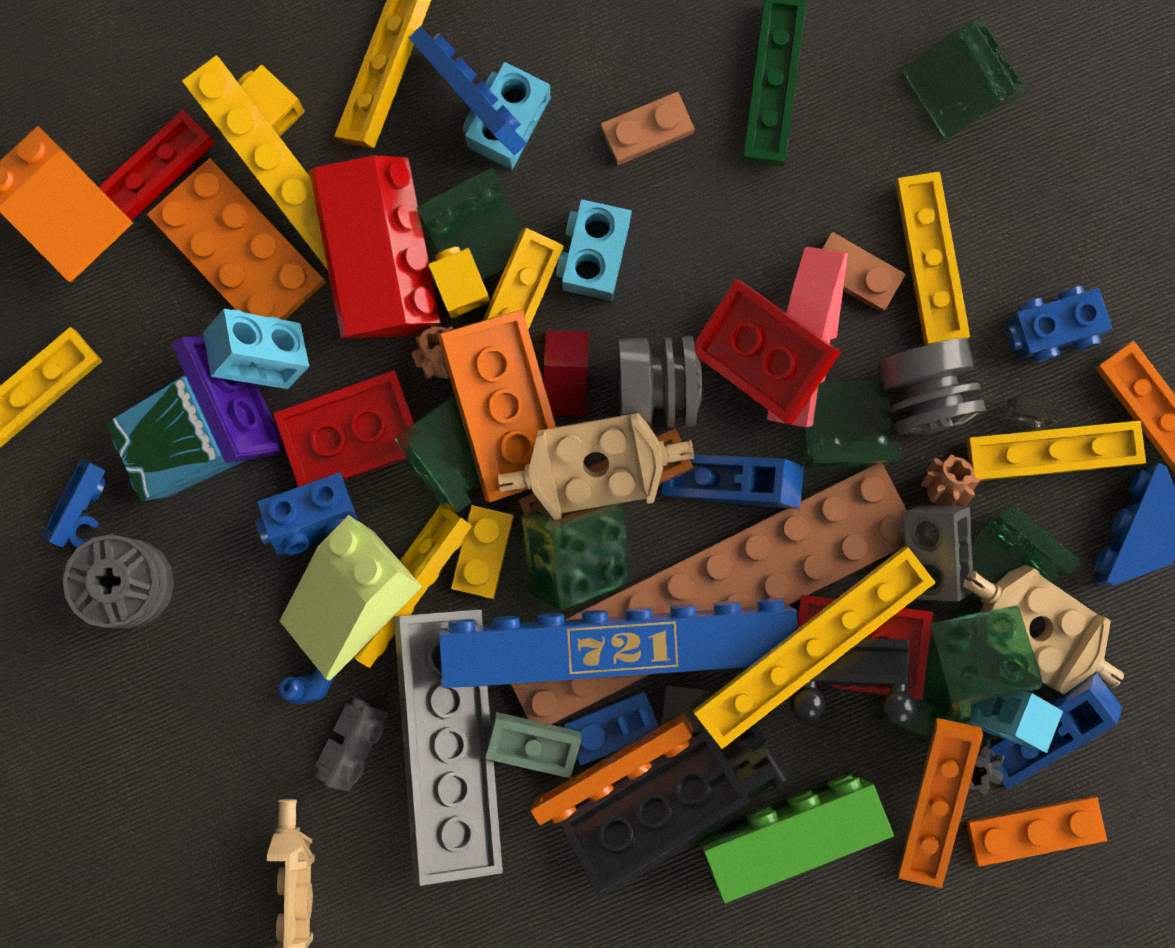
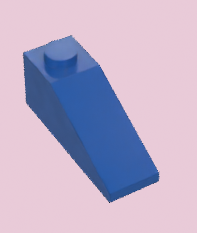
M694 454V459H690L694 467L693 470L662 485L661 495L667 497L761 507L800 509L804 466L779 458Z
M1096 672L1066 694L1060 693L1048 702L1062 710L1063 713L1047 753L1004 738H1000L991 744L990 748L995 755L1004 754L1005 758L1002 765L995 769L1000 770L1004 774L1001 782L1006 789L1013 787L1117 725L1123 707Z

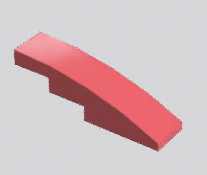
M805 247L793 285L787 314L830 343V339L837 338L848 253ZM818 387L791 425L806 428L813 426ZM768 410L767 420L785 423Z

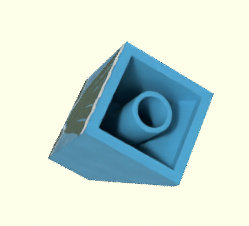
M186 376L181 377L106 423L112 436L113 445L120 453L128 471L130 483L141 501L169 497L244 462L225 463Z

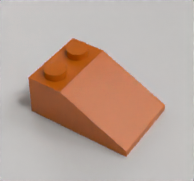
M39 126L0 160V213L70 283L133 224L115 203Z

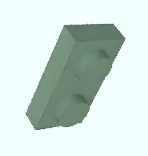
M496 712L485 750V759L571 778L582 740L581 732Z

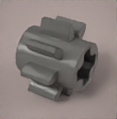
M990 740L980 745L976 766L969 789H979L983 795H987L989 781L1000 784L1004 776L1000 770L995 769L1002 765L1005 758L1004 754L995 755L990 748ZM978 767H985L984 771L980 772Z

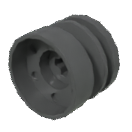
M693 336L681 337L680 356H673L671 337H664L660 357L651 356L647 338L618 339L620 416L638 413L651 427L654 409H662L666 427L674 428L675 408H682L684 428L696 427L697 412L702 402L701 363L695 351Z
M965 338L918 347L893 355L878 363L885 391L897 392L906 390L907 398L896 402L890 407L891 414L912 413V417L900 420L894 424L897 435L909 433L925 435L963 425L974 416L987 411L984 400L965 403L963 401V397L981 390L979 383H958L957 376L975 367L968 340Z
M113 534L93 537L79 546L67 561L62 580L65 599L74 614L90 625L104 628L128 629L147 625L158 618L171 601L174 588L172 567L163 552L149 542ZM115 576L121 578L120 586H107V578Z

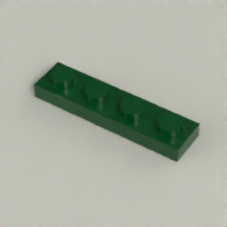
M764 0L742 161L776 166L785 165L807 0Z

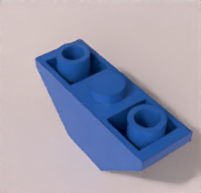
M1156 463L1144 467L1143 470L1139 469L1134 475L1128 490L1132 494L1126 509L1122 508L1119 511L1112 525V532L1115 533L1109 548L1105 547L1096 561L1094 569L1098 572V575L1095 579V584L1101 587L1117 585L1173 564L1175 559V486L1167 466Z

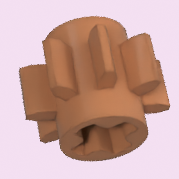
M432 326L425 330L421 336H416L415 340L419 349L413 351L412 356L416 366L423 368L426 378L429 379L432 376L449 378L437 334L453 330V327L450 326L448 329Z
M950 454L944 463L937 458L933 459L926 470L928 474L921 482V486L927 488L930 501L936 505L954 506L958 501L961 505L967 506L975 495L973 490L980 482V479L974 477V470L970 463Z

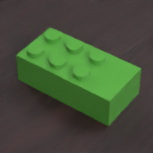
M846 774L827 782L828 790L818 794H812L811 790L794 794L786 799L788 805L777 810H772L770 806L756 809L746 814L747 822L699 840L713 880L724 903L894 837L874 784L860 777L853 778L852 774Z

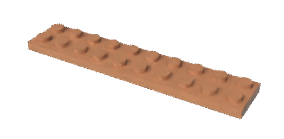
M881 461L801 501L800 509L787 508L582 612L606 610L608 611V617L626 616V609L649 607L652 608L653 614L670 613V606L693 604L696 605V611L714 610V603L725 601L740 602V608L757 607V600L770 598L783 599L784 605H789L801 599V595H809L903 548L905 543L900 538V524L904 518L903 513L907 510ZM582 612L566 620L582 619ZM650 674L516 683L511 685L528 720L551 725Z

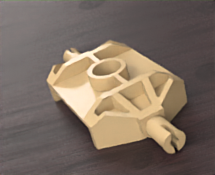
M638 413L539 430L530 464L525 465V471L498 474V482L501 485L500 491L503 493L526 487L532 489L554 520L561 519V514L640 499H647V504L654 503L663 466H666L667 462L694 459L692 441L689 440L664 446V441H658L647 422ZM592 452H600L608 458L609 465L603 471L593 472L585 466V457Z
M1026 565L1009 571L997 584L990 583L975 571L967 575L974 582L965 579L963 586L981 597V602L984 603L976 623L977 637L980 641L1053 690L1062 694H1066L1095 672L1111 687H1116L1121 683L1114 677L1123 680L1124 673L1104 659L1111 622L1109 619L1096 614L1039 575L1038 570ZM1042 616L1045 621V629L1040 636L1032 638L1029 632L1030 623L1034 618Z
M281 799L278 800V828H276V833L273 834L267 853V861H285V867L279 868L277 877L278 895H284V913H279L277 917L276 938L279 943L274 948H308L313 940V933L310 932V917L313 903L311 864L315 861V855L309 849L312 839L301 833L300 827H295L297 800Z

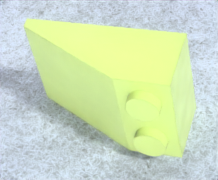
M348 515L317 547L280 622L325 679L331 681L422 586L374 531Z

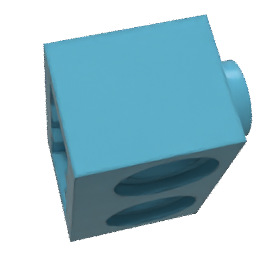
M504 62L499 73L493 71L485 85L499 99L493 106L498 110L504 105L521 123L515 131L527 143L551 98L550 84ZM514 89L520 90L526 95L518 103H509L503 98L508 91ZM471 110L463 126V131L466 132L465 138L468 148L513 170L524 147L514 156L499 140L487 139L484 133L488 128Z
M581 199L579 211H570L565 236L572 237L569 253L562 251L556 271V276L563 278V291L612 301L632 210ZM600 221L607 225L609 232L604 237L593 238L587 234L585 229L590 223ZM583 262H593L599 267L600 272L595 278L583 279L576 273V268Z
M223 309L203 332L211 377L288 389L309 367L300 323L281 320L277 317L244 313L240 310Z
M966 673L962 677L948 714L968 725L982 727L983 732L1045 753L1049 749L1063 713L1062 710L1032 693Z

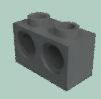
M919 505L904 512V518L900 524V538L902 542L905 543L906 547L910 548L931 577V565L940 571L942 577L941 582L936 581L932 577L935 584L915 599L958 602L973 593L963 586L965 579L973 582V580L967 577L973 571L970 506ZM929 522L938 528L939 540L934 539L928 531Z

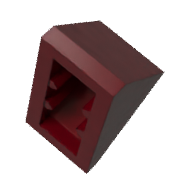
M546 330L544 387L553 416L586 417L589 332Z

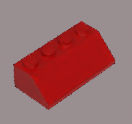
M373 155L315 167L309 170L341 338L409 337L439 324L440 317L409 159L407 157Z

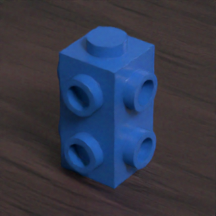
M1078 286L1058 293L1059 300L1044 304L1042 298H1037L1018 305V312L1007 320L1008 326L1005 328V335L1010 349L1017 351L1019 360L1033 356L1035 363H1039L1060 356L1059 348L1074 344L1075 350L1079 351L1100 344L1099 336L1113 329L1100 289L1097 288L1084 292L1083 286Z
M340 472L258 501L262 518L256 519L255 523L263 544L271 542L277 555L281 556L284 554L293 555L301 553L308 549L310 545L325 540L348 515L357 521L358 518Z

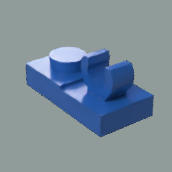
M80 458L41 534L44 538L64 548L67 540L76 547L86 542L76 536V529L82 524H88L94 528H97L99 524L93 517L82 513L83 509L86 510L90 501L95 502L102 493L105 485V479L102 478L105 473L104 469Z
M645 692L564 724L567 729L581 732L582 740L577 754L580 766L618 751L659 727Z

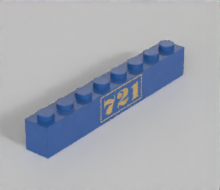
M770 598L757 600V607L740 608V602L725 601L714 603V610L696 611V605L681 604L670 606V613L653 614L652 608L637 607L626 609V616L608 617V611L593 610L582 612V619L564 620V614L562 613L541 614L537 616L538 622L520 623V618L517 616L493 618V625L475 626V620L473 619L452 620L448 622V628H440L439 634L443 689L750 667L798 629L797 610L789 605H784L783 599Z

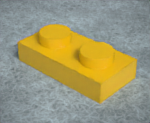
M471 505L468 523L472 525V528L466 534L461 546L451 589L494 599L514 515Z

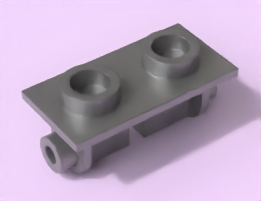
M356 697L353 698L351 704L346 703L333 729L336 733L344 736L345 739L342 744L333 739H328L315 764V767L318 769L315 777L326 782L325 786L350 791L352 785L359 780L363 773L364 761L372 745L379 740L383 733V723L388 712L370 707V704Z

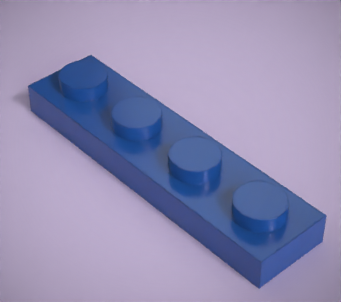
M421 26L408 37L491 133L515 156L527 144L515 131L521 123L504 105L498 110L493 106L499 99L482 81L474 85L472 80L477 74L460 56L455 61L451 59L456 53L452 46L439 33L432 38Z

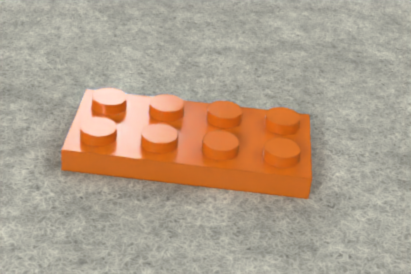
M210 158L147 214L235 310L285 320L326 283L319 273Z
M517 310L437 334L485 501L492 502L528 490V487L501 493V485L498 482V474L525 471V465H529L538 431L556 428L523 310Z

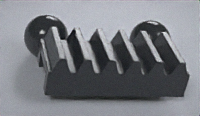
M864 638L792 694L790 709L793 715L804 722H813L823 715L826 701L823 694L817 689V684L828 687L832 685L842 687L858 686L860 688L874 686L879 689L890 687V692L883 697L880 704L883 718L895 726H903L910 723L916 715L917 705L912 695L908 693L909 640Z

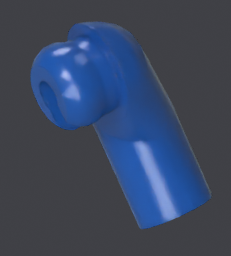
M316 667L313 674L286 677L279 686L280 696L288 703L294 705L319 701L326 695L336 675L329 681L325 679Z

